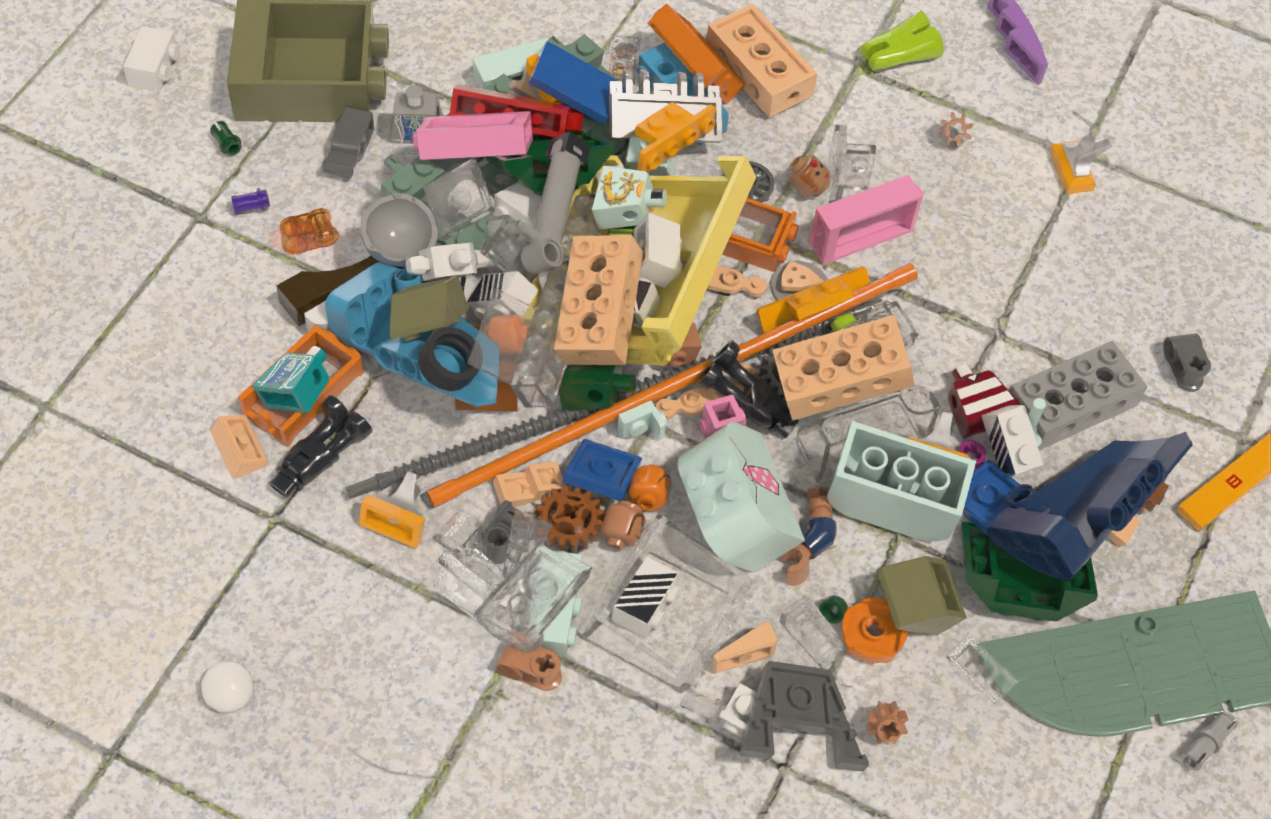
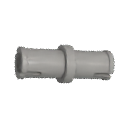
M1221 711L1207 728H1202L1196 734V741L1181 755V760L1185 761L1184 765L1191 770L1198 771L1212 753H1218L1223 747V741L1238 726V722L1234 721L1235 717L1226 711Z

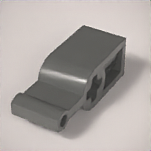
M350 107L345 108L333 135L330 153L323 164V173L352 178L356 164L362 160L375 130L372 112Z

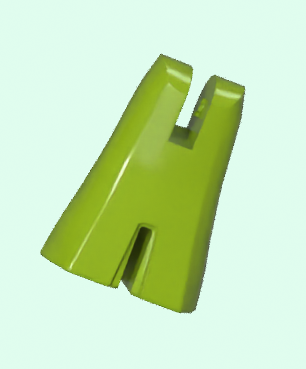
M920 11L891 30L862 44L859 52L864 60L868 61L872 71H879L905 63L941 57L944 53L942 36L935 27H930L928 17L923 11Z

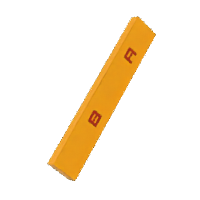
M1271 433L1178 506L1176 511L1198 532L1203 530L1271 475Z

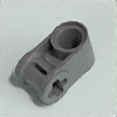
M1194 333L1166 337L1163 342V352L1175 376L1176 383L1185 391H1198L1203 385V376H1206L1211 369V362L1203 348L1200 336Z
M504 501L483 532L484 558L492 564L506 562L519 543L530 532L535 521V515L532 513L526 514L513 507L512 502ZM501 542L503 544L500 546H495L491 543Z

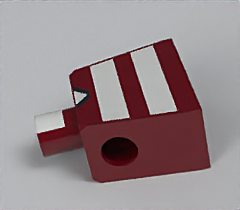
M968 364L959 365L952 371L956 381L952 383L948 402L962 439L986 432L981 415L1006 406L1020 405L992 371L986 370L974 375Z

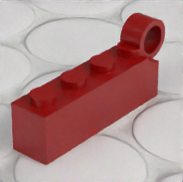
M460 84L453 88L449 116L530 111L532 133L555 138L565 134L566 129L582 130L584 114L570 108V106Z

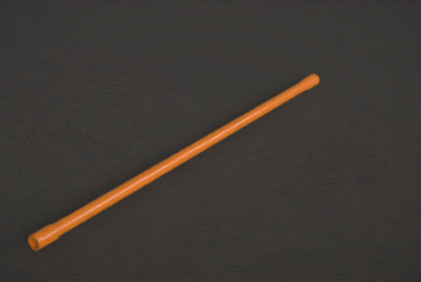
M908 263L887 273L884 277L852 291L853 298L801 320L795 318L738 345L740 347L737 357L738 361L740 362L889 290L897 289L918 278L916 268L913 264ZM714 357L613 404L610 408L602 409L456 479H450L427 490L426 494L433 508L459 497L463 492L495 478L496 475L506 473L617 420L618 414L650 400L652 402L660 400L697 382L702 372L711 365Z

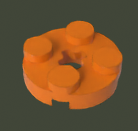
M874 597L862 599L861 603L849 607L841 624V637L844 642L845 651L860 660L870 663H888L894 660L895 656L904 647L908 631L896 629L890 617L891 611L887 600ZM876 624L878 625V630L883 632V634L872 636L866 631V628Z

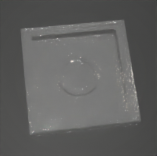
M473 158L423 187L439 235L445 240L495 212L478 162Z

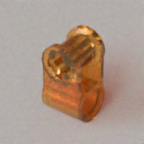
M318 208L311 212L284 218L279 226L282 249L288 254L298 255L336 243L339 239V233L330 222L332 216L329 210Z

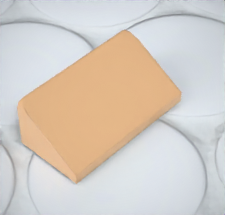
M218 416L211 428V434L231 477L239 478L268 466L269 462L247 416Z

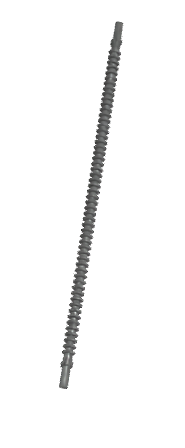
M877 298L860 304L765 350L770 352V349L773 347L775 349L780 348L781 343H784L786 346L789 342L791 344L793 342L796 343V339L803 341L804 336L810 339L812 334L818 336L820 331L826 333L827 328L832 330L830 325L835 318L846 313H852L857 321L861 316L883 309V301L881 298ZM765 350L759 352V354L764 355ZM712 354L708 355V359L715 357ZM754 354L751 357L756 358L757 354ZM701 357L700 362L693 360L692 365L686 363L683 368L677 366L675 371L670 368L668 373L661 371L660 376L653 374L652 379L645 377L644 382L637 380L635 392H619L614 404L708 359ZM555 409L554 414L547 412L545 417L538 415L537 420L530 418L528 423L521 421L520 426L514 423L512 429L506 426L503 432L497 429L495 435L489 432L486 438L480 435L478 441L472 438L469 444L463 441L461 447L455 444L452 450L445 448L444 453L438 450L435 456L428 454L427 459L420 457L418 462L411 460L410 465L402 463L401 468L394 466L392 471L377 473L375 477L347 486L346 491L349 499L377 489L384 490L396 482L401 485L408 471L417 474V478H419L421 473L428 475L429 470L437 472L438 467L445 469L446 464L454 466L455 461L462 463L463 458L470 460L471 455L474 454L476 457H479L480 452L487 454L488 449L491 448L493 451H496L497 446L500 445L504 448L505 443L513 445L516 439L518 442H521L522 437L529 439L530 434L538 436L539 431L546 433L547 428L554 430L555 425L563 427L564 422L571 424L572 419L579 421L580 416L585 418L589 413L594 414L597 410L602 409L562 411Z

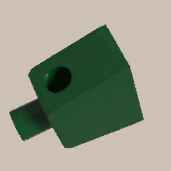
M568 365L557 384L562 410L610 408L613 406L619 392H635L636 377L631 374H622L621 365Z

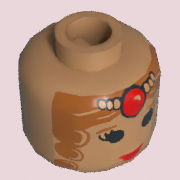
M798 156L790 163L788 181L803 196L818 197L829 187L830 170L816 156Z

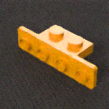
M671 102L637 124L634 135L650 144L640 151L637 170L647 173L655 170L661 163L669 158H673L677 152L686 146L692 145L695 140L704 134L710 133L715 125L716 107L709 105L696 115H693L681 106Z
M861 266L758 308L757 315L762 332H768L795 318L801 320L852 299V291L870 283L867 269Z

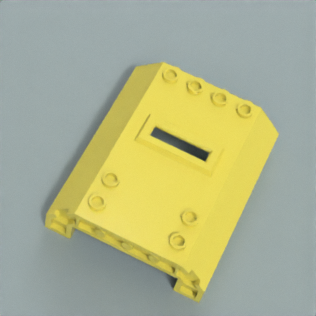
M610 156L603 166L614 167L621 164L618 156ZM719 156L717 161L725 176H650L653 189H666L667 204L666 207H655L654 211L649 213L680 224V238L682 239L680 261H687L680 275L676 279L674 278L666 288L654 284L661 298L653 317H646L641 328L631 327L626 363L666 366L672 355L681 349L756 179V175L746 156ZM602 166L601 169L597 172V174H599V173L602 172L603 166ZM596 175L589 184L579 185V189L575 190L563 234L571 243L574 236L608 235L609 229L598 228L588 201L589 195L596 193L598 189ZM534 274L530 283L538 291L522 319L524 324L530 327V342L535 344L537 340H540L553 347L552 353L560 357L554 350L566 278L560 300L552 301L543 295L538 279L539 274Z

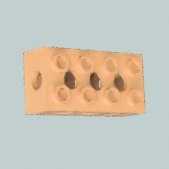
M753 3L708 25L707 41L745 82L746 86L743 90L768 118L814 95L817 73Z
M632 235L573 237L554 350L567 365H626L643 251Z
M895 315L773 349L792 420L915 386L911 364Z

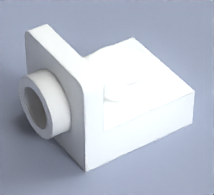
M739 683L725 710H722L719 715L720 719L725 722L723 728L738 737H741L742 733L746 732L756 696L754 690Z

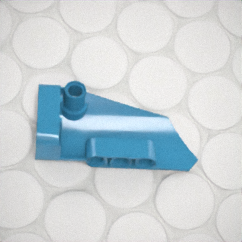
M378 262L333 290L327 297L325 310L329 330L337 337L340 343L375 357L377 362L386 370L472 406L479 407L496 403L499 361L498 345L488 340L484 334L461 316V321L449 325V327L461 329L471 335L479 344L483 355L482 366L479 372L461 390L447 391L439 389L429 383L421 373L418 355L423 344L431 335V330L421 332L422 336L409 341H404L403 337L391 339L389 332L392 295L404 287L423 283L422 274L412 275L407 272L406 268L399 269ZM444 345L435 347L436 359L442 367L456 373H462L466 370L464 358L458 351Z

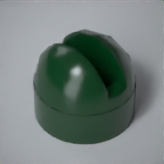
M832 595L820 604L819 613L826 622L837 624L843 619L848 605L845 599ZM835 606L838 607L837 614L832 612Z

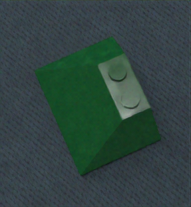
M570 130V132L591 147L587 164L579 168L574 189L577 190L579 185L591 182L614 152V144L582 130ZM545 135L533 136V141L526 154L483 156V158L524 187L533 191L534 194L542 195L551 162L545 156L549 141L555 137Z
M962 522L961 537L965 581L991 612L1004 616L1027 617L1036 621L1047 620L1057 622L1097 600L1098 592L1091 558L1071 581L1060 580L1043 574L1020 562L996 545L976 525Z

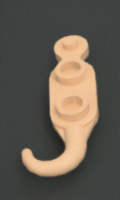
M717 266L707 289L728 294L744 290L753 297H760L765 294L767 283L760 277L747 279L737 270Z
M740 363L752 375L757 372L752 366ZM733 384L744 393V386ZM701 387L684 391L677 400L661 399L656 403L655 407L657 410L661 409L667 420L672 419L680 412L696 416L703 414L705 402L724 396L713 389L704 390Z

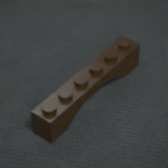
M369 256L351 266L336 270L320 272L301 271L276 285L279 303L294 322L301 326L306 323L304 314L307 311L325 302L333 290L380 261Z

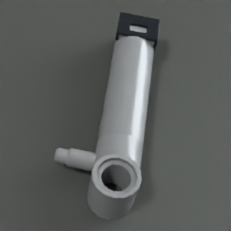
M570 131L549 141L545 157L551 162L535 226L533 227L522 220H517L514 224L521 234L531 240L530 244L523 248L521 260L524 268L533 275L556 268L564 260V251L561 243L579 168L587 164L591 148Z

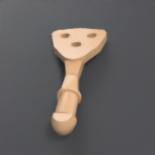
M790 262L782 272L781 289L784 291H800L822 283L824 280L820 279L808 267L796 262Z

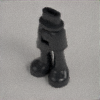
M730 340L712 359L711 365L702 372L696 384L704 390L713 389L724 397L733 394L739 408H742L745 417L760 427L767 428L769 432L773 433L776 431L784 439L787 438L799 423V419L792 420L785 401L770 387L765 378L762 379L757 372L752 375L740 364L737 359L740 347L734 340ZM723 372L744 386V393L725 378Z
M329 395L322 403L325 417L321 424L309 436L299 440L283 458L281 467L279 466L276 469L277 475L269 482V485L285 498H289L295 490L301 491L304 489L303 485L311 483L322 472L338 462L340 458L338 454L354 442L366 439L373 431L364 417L356 412L349 414L345 405L333 395ZM342 428L341 432L326 446L324 442Z

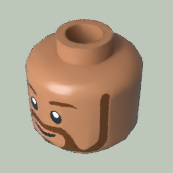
M619 500L617 504L609 505L599 529L601 535L607 539L606 544L617 550H624L625 546L631 547L638 544L646 524V518L641 513V507L624 500Z

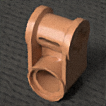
M511 636L495 666L496 670L505 677L521 681L543 691L554 690L560 685L562 680L561 663L557 653L518 636Z

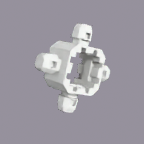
M473 243L434 246L420 250L419 256L407 259L406 269L412 275L422 274L423 281H434L458 275L461 278L477 274V268L487 266L489 264V254L484 250H474Z

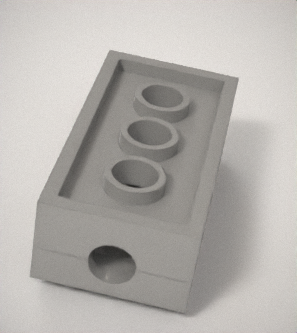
M1112 340L1013 384L1010 388V393L1020 405H1025L1027 413H1029L1035 399L1041 398L1046 402L1045 409L1037 425V432L1042 439V443L1038 447L1040 451L1138 406L1148 386Z

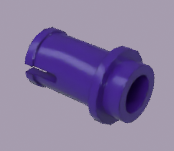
M257 188L256 192L231 196L236 215L256 209L265 211L266 207H270L267 190H261L260 188Z

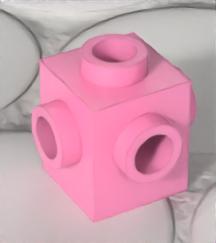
M733 394L704 403L702 419L699 420V427L703 437H709L730 422H736L743 426L746 425L745 414L742 408H739Z

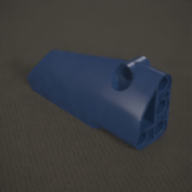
M1186 432L1155 440H1114L1037 492L1029 484H1022L1013 488L1006 498L1011 508H1005L987 528V534L996 545L1027 566L1048 576L1071 581L1112 531L1118 532L1127 526L1193 446V443Z

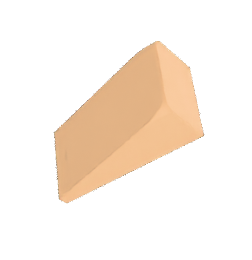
M770 621L762 623L713 655L712 673H720L774 656L778 640Z

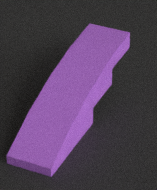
M990 0L988 9L998 18L996 29L1007 40L1004 50L1037 85L1041 84L1048 63L1042 45L1030 21L1015 0Z

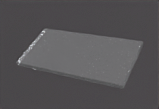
M494 288L467 363L510 384L536 308Z

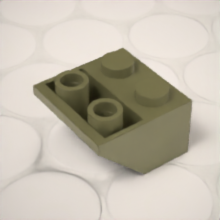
M454 275L404 287L393 294L391 298L389 332L391 339L403 337L404 341L413 340L422 336L421 332L431 330V333L440 328L449 327V325L461 321L460 316L466 313L469 308L459 276Z
M923 556L877 569L880 587L891 611L890 617L896 629L938 636L967 618L946 560Z

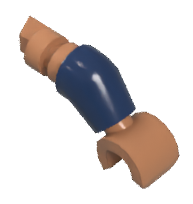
M820 488L807 489L810 516L806 524V530L803 533L805 541L779 557V560L783 563L789 560L798 563L789 566L786 571V583L790 586L800 585L807 579L809 575V559H815L831 547L836 537L837 524L831 514L832 506L828 502L827 492Z

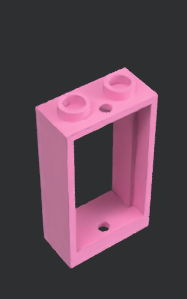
M530 111L426 117L417 129V133L413 134L414 150L419 151L420 160L526 154L533 141Z
M906 175L816 208L809 244L822 265L913 232L923 199L922 191L917 184H914L910 176Z

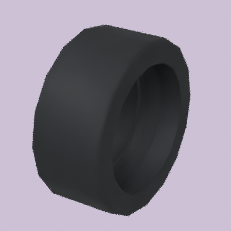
M445 327L431 333L419 351L418 364L421 373L429 383L439 389L455 391L461 390L474 379L482 366L483 355L479 344L471 335L461 329ZM444 345L458 351L464 358L466 370L462 373H456L442 367L436 359L435 347Z

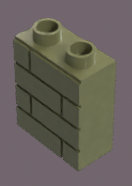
M237 0L227 77V87L234 120L265 122V120H269V122H298V120H302V122H339L346 107L371 112V100H385L386 68L385 66H374V57L388 58L389 29L388 24H374L372 1Z

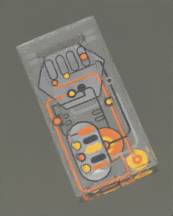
M614 35L609 72L620 82H622V73L626 69L632 71V85H635L641 38Z

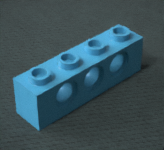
M665 42L639 54L638 76L641 70H647L649 72L651 89L653 83L676 84L678 72H684L687 76V96H693L694 75ZM704 88V97H706V89H705V88ZM723 106L722 134L727 132L729 113Z

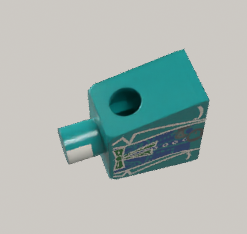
M313 346L306 354H284L253 383L252 387L268 409L308 413L329 382V375L322 365L327 359V355L317 346Z

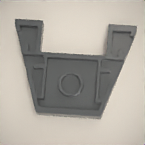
M768 661L763 667L741 746L740 756L769 760L775 754L773 727L831 735L833 739L835 768L864 771L869 766L866 754H861L855 740L857 732L855 728H850L844 710L846 706L831 670Z

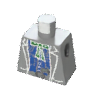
M416 85L408 87L406 92L396 93L391 122L390 143L413 144V134L417 133V129L426 117L444 116L436 94L423 93L422 88Z

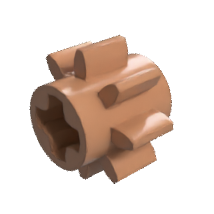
M951 112V120L949 122L941 120V124L946 126V128L939 132V136H947V146L951 141H957V145L961 147V139L965 137L970 140L972 138L966 131L974 125L973 123H965V113L961 118H956L954 112ZM957 122L962 125L961 131L964 133H957L955 136H952L950 134L952 129L948 126L950 124L955 126Z
M878 701V705L873 711L866 712L870 721L866 724L868 734H876L879 744L883 741L896 744L897 739L902 734L908 733L904 723L909 719L905 710L899 711L896 701H893L891 704Z

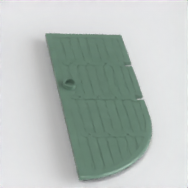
M1255 590L975 644L977 653L987 673L1008 699L1040 722L1073 734L1104 737L1148 730L1153 728L1150 719L1153 716H1157L1161 727L1213 717L1224 711L1223 702H1228L1232 712L1271 705V629Z

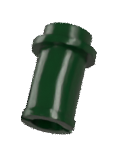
M217 121L221 128L220 131L213 124L210 128V133L220 144L221 152L229 156L239 153L242 147L241 139L231 132L224 121Z

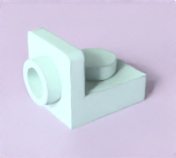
M651 400L618 414L617 431L622 439L630 436H639L648 428L652 430L658 441L664 439L667 419L661 409L657 410Z

